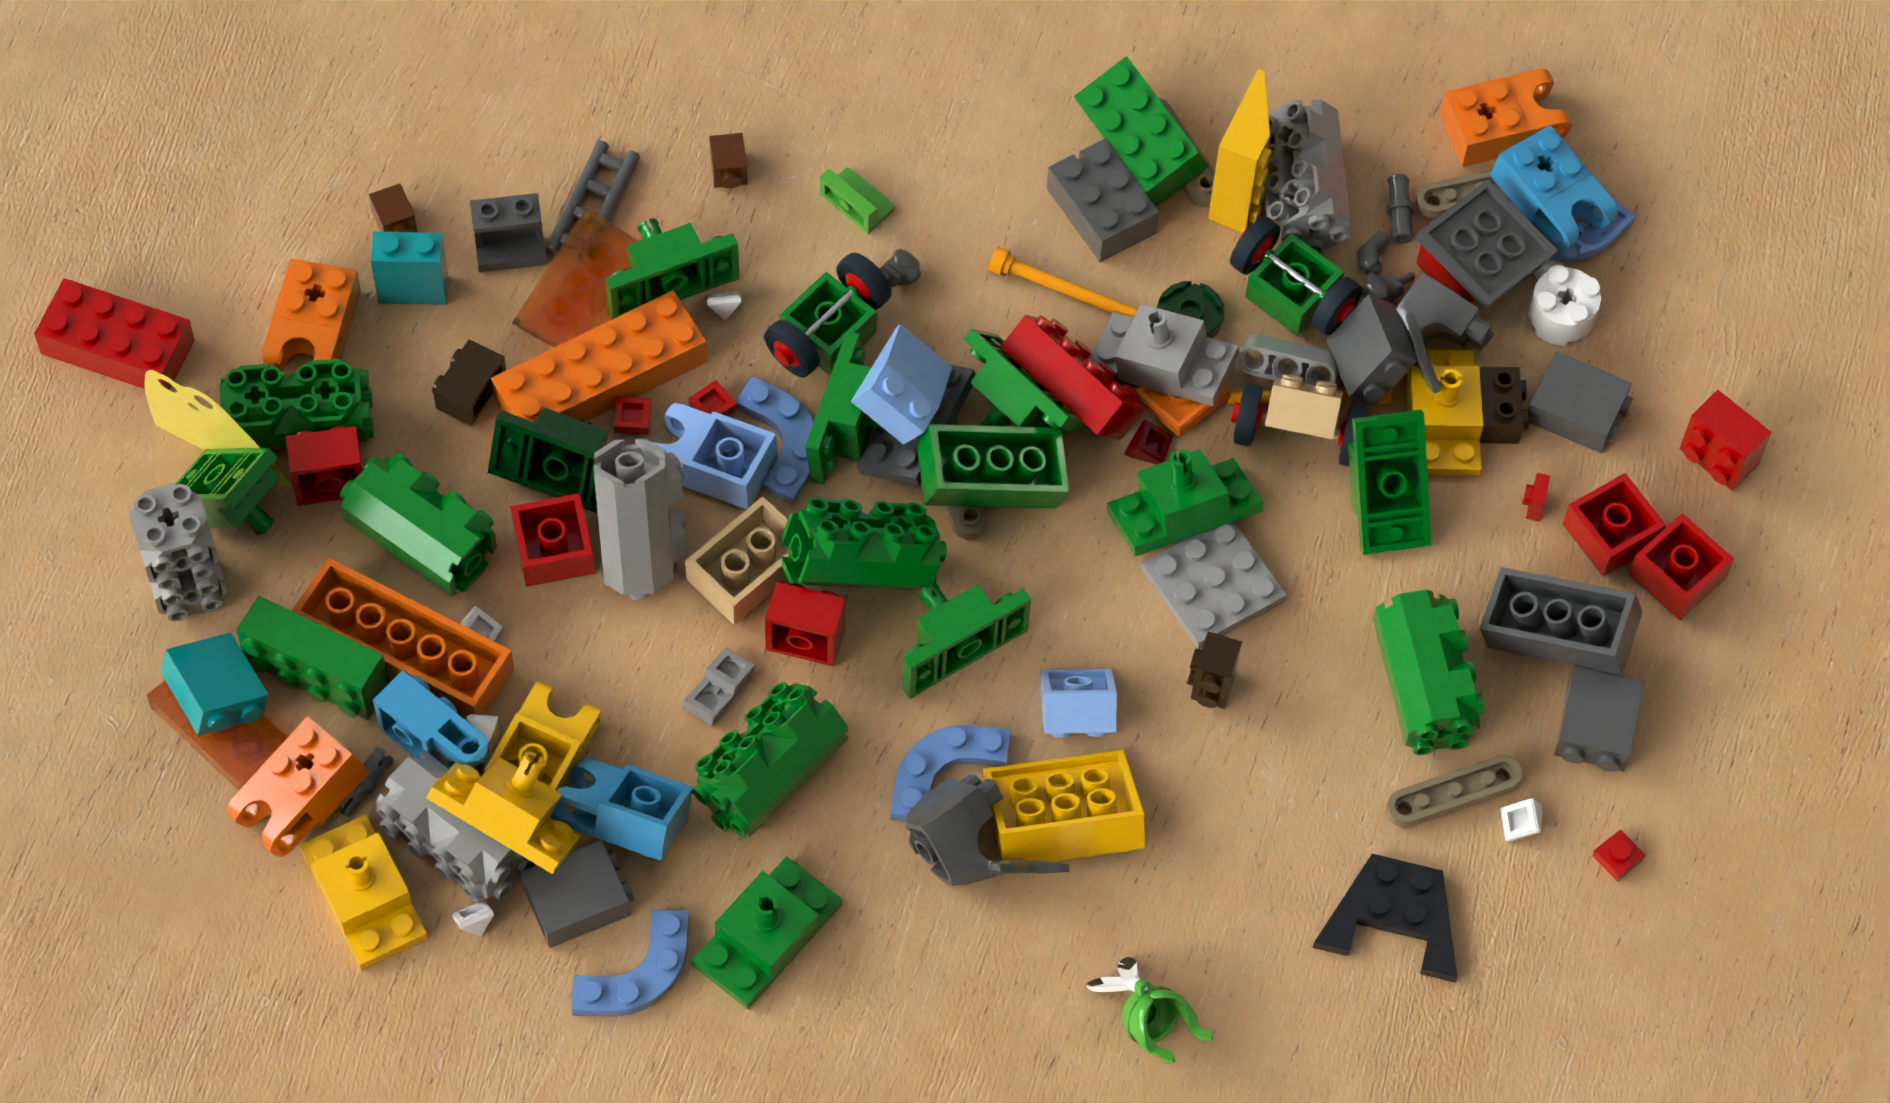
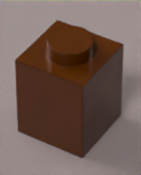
M743 133L709 136L714 188H735L739 185H748Z
M401 183L369 194L371 210L380 232H417L415 214Z

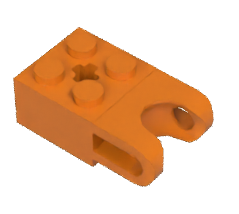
M1537 69L1445 91L1440 115L1462 167L1497 159L1501 152L1549 125L1555 129L1561 138L1567 136L1572 128V122L1567 112L1563 109L1547 110L1536 103L1548 97L1554 84L1551 73L1547 69Z
M290 258L262 352L263 364L275 366L280 371H283L288 359L296 354L310 355L314 357L313 361L339 359L341 351L345 347L361 293L357 270Z
M307 716L234 795L228 804V814L233 821L245 827H253L263 818L271 815L270 821L262 832V842L271 854L283 857L293 851L317 823L322 826L366 778L370 771L349 750Z

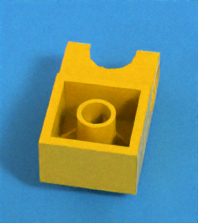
M537 681L521 709L514 716L485 767L484 773L500 757L518 768L526 752H533L537 754L533 763H536L540 756L546 761V765L537 780L557 791L559 788L567 785L572 768L582 758L600 724L601 709L591 704H584L582 709L573 717H557L549 710L552 687Z

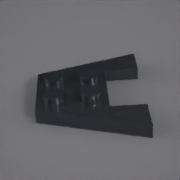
M1371 854L1315 940L1313 948L1349 956L1356 924L1427 941L1420 974L1456 983L1457 970L1443 870Z

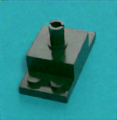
M547 408L543 409L534 422L501 410L495 420L487 473L555 498L580 493L583 508L598 513L594 480V453L607 445L609 431L596 427L591 422L585 423V420H577Z

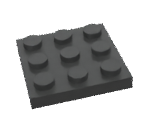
M1488 179L1419 231L1415 238L1485 310L1489 309L1554 258L1558 252V249Z

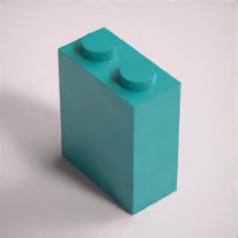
M373 232L371 265L378 304H447L448 269L442 233Z
M231 632L166 649L160 673L197 735L219 732L227 727L242 723H252L257 719L263 718L268 693Z

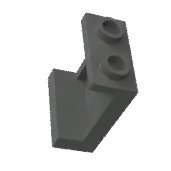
M538 193L470 200L479 272L546 265Z

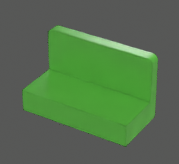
M845 168L838 175L831 169H828L820 176V195L867 234L894 212L895 205L850 168Z

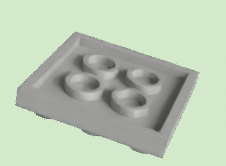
M1235 522L1186 538L1141 563V570L1197 649L1203 647L1208 631L1223 636L1284 603L1287 594Z

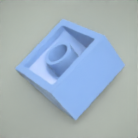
M1111 668L1041 669L1042 721L1045 734H1051L1058 738L1069 737L1072 733H1086L1092 737H1103L1108 733L1116 732L1117 691Z

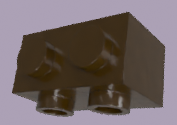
M468 339L464 347L457 349L453 354L450 367L445 375H440L433 385L432 393L434 394L436 409L472 426L493 395L491 377L506 371L505 356Z
M1479 367L1483 429L1480 443L1519 444L1522 432L1527 431L1529 427L1528 410H1523L1522 401L1526 400L1527 385L1526 380H1520V367Z
M1207 632L1202 650L1195 648L1190 664L1191 670L1187 684L1193 686L1192 700H1196L1200 705L1208 708L1219 707L1225 709L1236 675L1242 641Z

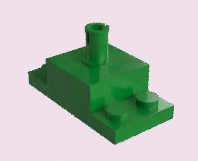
M649 219L652 226L650 228L646 220H644L637 228L643 240L627 245L629 270H620L612 276L605 278L608 314L612 320L672 290L682 300L738 280L739 252L738 242L734 234L715 236L706 243L701 244L691 223L662 233L657 219Z
M971 329L963 340L972 347L969 352L980 362L985 363L970 383L995 405L978 426H1006L1012 420L1018 427L1047 428L1050 425L1057 430L1064 428L1069 432L1072 430L1087 431L1089 427L1000 347L1004 340L998 334Z
M846 331L805 445L811 482L825 484L828 472L833 473L836 468L838 456L859 461L865 451L872 428L884 429L851 402L872 368L864 366L866 350L861 346L859 333Z
M1422 410L1352 418L1354 442L1348 443L1352 509L1359 520L1361 552L1365 555L1432 546L1424 413Z
M269 448L205 449L175 484H184L192 492L200 495L210 528L236 529L244 520L254 530L256 535H261L274 523V519L258 503L280 478L270 467L278 457Z
M1179 449V457H1177L1174 451L1170 454L1168 461L1137 471L1139 491L1107 502L1108 514L1135 557L1262 512L1263 502L1235 459L1232 458L1211 466L1201 449L1191 453L1187 450Z
M937 583L929 584L932 589L931 591L925 586L919 592L918 597L927 606L929 612L918 618L917 645L909 649L903 657L902 689L909 699L1027 632L1031 598L1026 591L1021 589L1014 594L1007 593L1000 597L995 605H993L978 584L949 601Z
M786 856L770 875L762 870L715 922V935L691 960L692 966L742 1006L749 1009L842 906V899Z

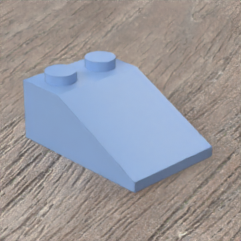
M900 324L894 330L851 402L904 445L925 432L940 406L952 366Z

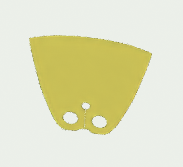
M148 370L146 372L145 394L156 426L202 450L260 448L239 424L209 396L191 387L179 385L156 371ZM158 379L170 383L177 392H172L165 388ZM194 395L207 400L213 406V409L199 403L194 398ZM188 403L195 405L198 410L192 408ZM272 464L270 467L280 477L276 483L292 488L283 474Z

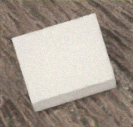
M470 714L466 717V721L486 737L489 746L487 758L489 759L495 751L501 733L499 716Z

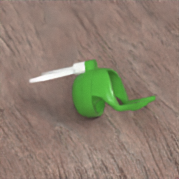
M1132 957L1124 958L1118 963L1120 977H1100L1086 984L1087 988L1093 992L1133 991L1134 993L1128 997L1123 1006L1122 1022L1128 1037L1138 1043L1144 1051L1161 1058L1167 1064L1175 1063L1173 1052L1159 1048L1155 1043L1172 1032L1178 1024L1180 1016L1185 1021L1189 1031L1200 1041L1213 1040V1033L1210 1030L1200 1028L1194 1010L1184 997L1169 988L1153 986L1150 982L1139 978L1138 965Z

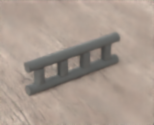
M597 141L545 247L548 253L557 255L560 247L564 246L579 251L576 260L582 265H589L638 163L640 155L637 152L628 151L623 160L606 154L609 145L604 141ZM600 166L618 172L612 186L593 180ZM587 192L605 198L599 213L580 207ZM574 219L592 225L586 240L567 234Z

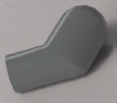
M1382 231L1375 233L1357 252L1359 267L1365 271L1366 275L1370 272L1377 275L1382 272L1383 266L1379 262L1378 253L1390 243L1389 238Z

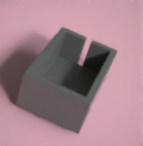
M1106 139L1079 152V159L1073 154L1048 167L1046 189L1099 262L1157 233L1159 211Z

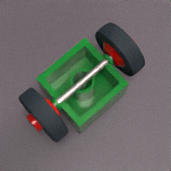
M1266 216L1259 218L1240 236L1230 257V264L1244 275L1250 274L1245 297L1297 336L1311 322L1321 333L1331 335L1356 308L1362 296L1363 287L1350 277L1343 278V270L1292 233L1275 250H1272L1279 238L1281 228L1275 221Z
M850 253L845 256L836 267L840 282L828 272H825L780 314V320L773 323L765 332L764 339L768 349L775 359L792 374L799 377H807L819 366L827 374L831 375L846 331L859 333L861 346L876 333V310L881 308L891 298L892 289L882 271L865 256L859 253Z

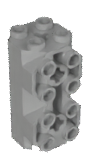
M1302 100L1291 101L1268 115L1270 130L1268 149L1272 150L1268 164L1274 166V172L1269 174L1265 181L1267 217L1280 223L1281 241H1284L1292 233L1321 254L1324 249L1347 241L1350 238L1351 221L1338 109L1322 100H1312V106H1303Z
M635 439V445H625V440H614L594 453V480L604 584L623 595H629L633 600H644L650 594H655L674 581V563L688 554L686 531L684 529L686 525L685 518L680 511L670 508L671 505L681 500L684 496L682 475L679 472L681 470V463L675 454L667 453L665 449L650 442L648 439Z
M175 483L145 491L143 495L136 499L135 507L130 513V519L158 612L166 614L169 621L176 622L194 613L218 610L223 606L222 598L228 594L200 495L192 492L184 484L177 485Z
M425 750L419 752L420 759L415 755L408 756L386 781L385 786L390 789L386 798L380 794L376 801V810L383 818L380 822L381 828L392 838L399 836L407 842L408 849L419 859H424L427 854L432 855L438 861L434 865L435 870L444 879L450 881L453 878L462 885V891L471 900L478 902L482 897L490 898L492 896L499 900L503 899L512 889L513 881L520 875V872L533 867L535 863L426 799L431 787L449 768Z

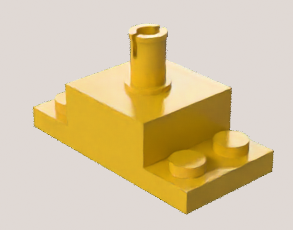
M1426 349L1441 391L1434 394L1415 365L1405 374L1407 411L1422 410L1424 413L1428 476H1480L1482 470L1480 436L1483 429L1480 368L1475 366L1474 350Z
M526 752L518 768L500 757L482 776L473 767L456 762L431 787L426 799L551 874L555 872L574 850L581 838L580 835L573 832L568 824L550 818L562 794L537 780L546 765V761L540 756L537 762L533 763L537 756L536 753Z
M366 814L300 844L301 852L361 971L428 940L427 932L411 903L409 891L379 832L375 833Z

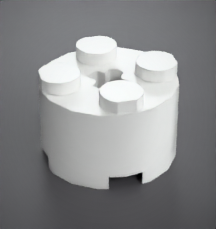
M1563 265L1551 267L1536 282L1527 316L1536 329L1535 334L1547 343L1558 346H1567L1568 342L1586 339L1593 330L1601 302L1600 285L1595 278L1580 270L1564 267Z

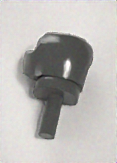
M903 249L896 250L893 256L880 268L891 287L910 285L921 276L919 261L911 253Z
M1370 272L1364 277L1365 284L1363 285L1362 295L1365 298L1370 294L1393 303L1403 294V285L1413 281L1415 275L1410 272L1397 279L1392 274L1379 277L1377 274Z

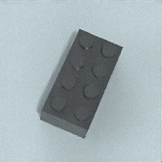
M1501 567L1480 626V631L1488 648L1622 675L1643 612L1636 593Z

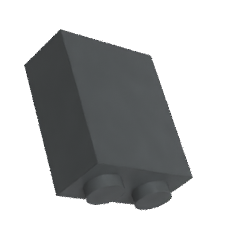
M1370 294L1363 299L1326 340L1348 396L1374 407L1417 362L1394 304Z
M1556 351L1528 409L1529 423L1602 453L1606 442L1613 444L1621 425L1616 423L1619 415L1626 417L1633 401V398L1628 396L1632 383Z
M1574 665L1568 682L1554 755L1562 757L1571 763L1585 762L1598 765L1600 769L1605 771H1624L1630 758L1644 681Z
M602 840L572 851L553 874L538 865L520 872L523 890L549 948L631 916L629 902L634 901L632 891L626 880L620 882L616 871L620 870L616 855L613 850L606 851Z

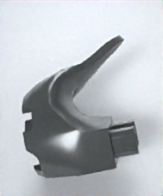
M1421 273L1396 308L1417 358V362L1414 365L1417 366L1427 386L1434 394L1440 392L1441 387L1424 341L1434 338H1446L1463 347L1468 342L1483 351L1494 335L1491 331L1492 326L1482 320L1479 308L1424 273Z
M969 774L961 781L948 778L926 793L907 813L906 829L910 831L909 843L916 855L920 854L928 864L934 863L935 866L930 871L949 885H966L1002 874L1070 872L1069 865L1061 862L1026 860L1023 858L991 860L981 854L978 848V833L981 826L993 816L990 807L1003 799L994 780L987 778L981 782L973 774Z

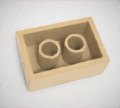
M763 496L685 560L686 580L733 625H736L773 593L776 582L785 583L788 581L782 568V557H788V547H782V535L788 519Z

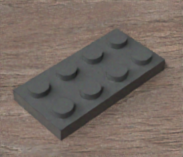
M951 365L952 370L940 406L929 425H953L973 387L970 382L976 376L974 369ZM876 428L857 464L860 474L920 487L922 481L917 440L921 435L903 445L885 429Z

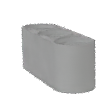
M1262 334L1249 336L1245 340L1239 355V365L1244 372L1275 380V378L1282 379L1283 374H1290L1302 377L1304 384L1316 386L1317 381L1335 383L1338 374V368L1330 351ZM1257 350L1263 354V358L1255 359L1249 355L1248 351ZM1290 358L1296 362L1297 366L1288 367L1282 362V359ZM1323 366L1330 371V374L1321 375L1315 370V367Z

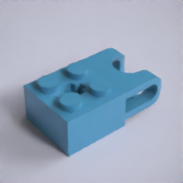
M1551 125L1501 152L1490 173L1492 179L1517 209L1531 223H1535L1547 239L1560 251L1574 246L1578 239L1579 227L1573 217L1585 218L1596 228L1607 227L1617 219L1618 207L1613 198Z
M402 670L373 699L379 730L408 754L415 755L420 759L419 752L425 750L449 769L458 762L461 765H468L473 768L478 766L483 769L482 775L484 774V769L489 762L487 758L489 746L486 737L458 715L456 707L447 698L442 696L439 699L431 693L430 687L422 678L416 675L412 678Z
M582 758L574 765L570 772L571 787L564 786L557 790L562 796L550 817L555 821L568 824L573 830L593 836L612 845L638 852L646 857L662 860L688 821L693 787L628 764L621 769L595 759ZM583 772L589 774L594 781L587 780ZM561 803L576 808V810L572 812L566 811L561 806Z

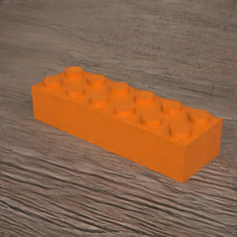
M674 290L491 377L493 398L500 410L532 422L536 420L544 408L577 420H585L586 422L616 407V396L637 397L707 363V342Z
M329 557L292 609V612L382 654L388 680L392 681L402 670L412 678L415 675L419 676L428 684L431 693L439 699L442 696L447 698L456 707V713L464 719L470 714L484 715L514 670L512 650Z

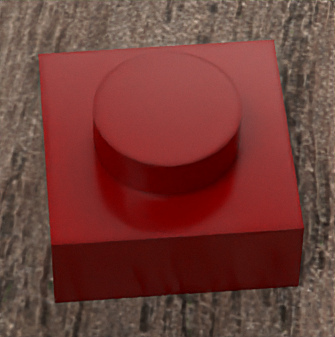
M717 380L689 397L690 407L708 414H712L714 411L729 416L737 411V403Z
M616 396L614 433L649 435L651 398Z
M1537 473L1533 485L1526 484L1522 504L1528 505L1526 519L1540 521L1550 475Z
M1620 829L1596 848L1592 856L1618 881L1644 860L1645 854Z

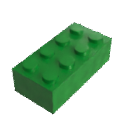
M1127 56L1074 96L1155 206H1158L1209 167V164Z
M930 424L917 440L924 505L1056 508L1070 492L1061 428L1057 430L1055 428Z
M259 595L236 629L241 650L254 671L259 673L266 671L276 676L277 680L287 687L294 688V686L306 690L308 695L316 701L322 703L325 701L331 702L350 717L355 718L358 715L368 720L375 710L373 699L389 684L382 654Z

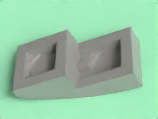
M726 647L707 667L704 679L684 699L683 709L713 726L745 685L754 671L755 665Z

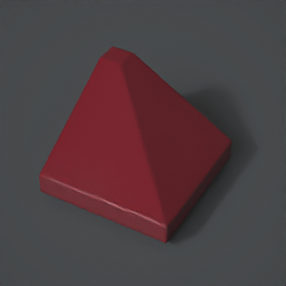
M1145 419L1126 448L1125 455L1156 465L1165 462L1173 435Z

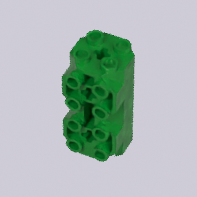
M330 359L310 361L307 364L301 365L296 370V373H281L277 367L270 366L269 364L239 366L237 369H232L225 378H221L219 385L220 406L260 448H287L285 436L295 435L301 431H325L336 426H356L359 442H366L367 439L374 438L373 418H371L370 408H373L372 390L369 387L368 370L362 371L361 368H352L345 361Z
M396 453L392 458L386 457L383 459L376 455L371 456L365 463L363 471L355 480H349L340 492V497L344 499L341 505L343 519L451 596L457 594L456 589L461 592L467 591L486 570L489 564L484 559L487 551L493 554L497 547L495 532L491 529L494 521L486 512L480 509L475 511L468 506L465 499L455 491H450L446 496L440 495L436 490L440 485L435 477L424 471L421 473L415 469L409 459L403 454Z
M813 497L802 511L789 515L782 535V547H788V557H782V568L790 584L922 590L927 586L928 589H931L929 584L936 583L940 562H944L947 555L946 543L940 541V534L936 528L935 521L926 515L927 510L918 503L904 504L877 501L873 509L868 514H865L861 511V505L851 499L842 501Z
M1420 590L1394 596L1392 598L1393 605L1386 609L1384 602L1376 606L1373 622L1405 746L1411 747L1413 753L1419 756L1429 754L1435 749L1448 747L1450 750H1458L1468 746V738L1475 735L1476 730L1480 729L1479 715L1485 713V706L1482 694H1476L1474 682H1476L1474 663L1472 661H1463L1462 651H1467L1468 644L1465 631L1459 630L1458 627L1459 607L1455 598L1447 599L1441 594L1436 599L1434 598L1433 591Z
M786 682L775 685L769 691V696L759 706L750 709L745 714L744 720L748 724L746 732L739 734L736 730H732L726 733L720 739L719 745L710 754L703 756L696 762L694 768L698 772L697 785L692 789V793L699 802L709 807L713 813L711 816L712 821L722 831L726 832L731 828L742 837H750L848 740V735H845L848 731L847 724L830 702L825 699L820 704L813 698L817 692L810 686L797 683L788 686Z

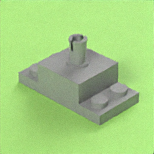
M1140 304L1134 317L1112 312L1090 357L1096 363L1103 362L1113 369L1117 374L1114 378L1115 380L1214 406L1240 352L1238 345L1207 337L1204 320Z

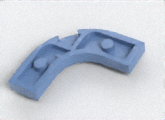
M1615 201L1618 207V216L1614 223L1604 228H1596L1586 219L1577 223L1579 236L1575 245L1564 251L1558 250L1555 257L1551 260L1577 261L1601 253L1611 246L1634 223L1636 216ZM1532 223L1542 233V231L1537 227V225L1535 223Z
M751 376L735 401L737 403V410L766 423L776 430L783 445L780 457L763 483V491L794 505L810 479L805 445L814 422L808 411L796 398L775 386Z
M956 725L939 729L919 740L908 751L899 766L895 780L890 820L907 822V813L932 789L935 779L945 769L956 764L1006 766L1011 730L976 725Z
M652 910L650 945L646 958L638 968L625 975L612 977L574 975L572 1015L606 1017L630 1015L649 1008L668 989L671 990L679 979L686 961L689 911Z

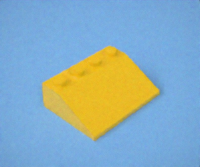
M1261 69L1257 70L1219 145L1208 215L1209 220L1242 233L1248 229L1251 222L1254 223L1259 219L1263 205L1260 203L1266 187L1263 185L1269 173V169L1266 167L1272 155V150L1268 149L1270 130L1265 72Z
M1123 749L983 769L984 781L987 778L994 780L1003 796V799L990 807L993 813L991 821L1000 860L1023 858L1026 860L1058 862L1066 859L1129 852L1145 848L1144 812Z

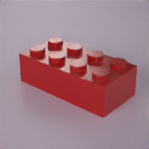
M63 278L34 332L42 355L145 389V374L148 370L156 371L174 381L195 341L189 319ZM158 379L160 384L170 390L172 386L170 383Z
M1025 315L1000 347L1095 434L1122 439L1147 408L1139 401L1141 395L1128 384L1122 386L1114 378L1117 374L1103 362L1096 363L1090 357L1092 351L1078 340L1074 343L1066 336L1068 329L1059 321L1053 318L1049 321L1041 315L1038 318Z

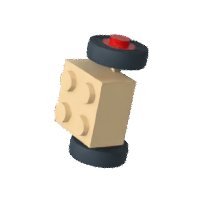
M1283 374L1282 379L1275 378L1268 412L1264 414V407L1261 402L1263 387L1251 383L1245 384L1241 401L1235 402L1231 422L1236 423L1233 440L1236 444L1251 446L1254 433L1260 428L1261 421H1263L1262 425L1328 439L1337 440V436H1339L1338 445L1341 449L1339 464L1349 467L1348 443L1354 442L1352 418L1367 417L1368 408L1351 404L1348 417L1342 422L1341 430H1339L1336 424L1343 391L1336 390L1337 384L1317 381L1316 386L1304 384L1302 377Z

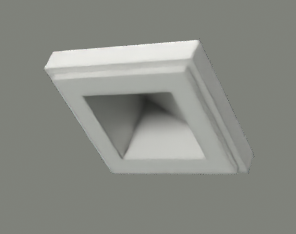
M474 606L460 622L461 625L492 641L496 639L503 628L502 625L477 606Z
M1534 798L1500 808L1505 840L1507 842L1541 833L1543 809L1542 805Z

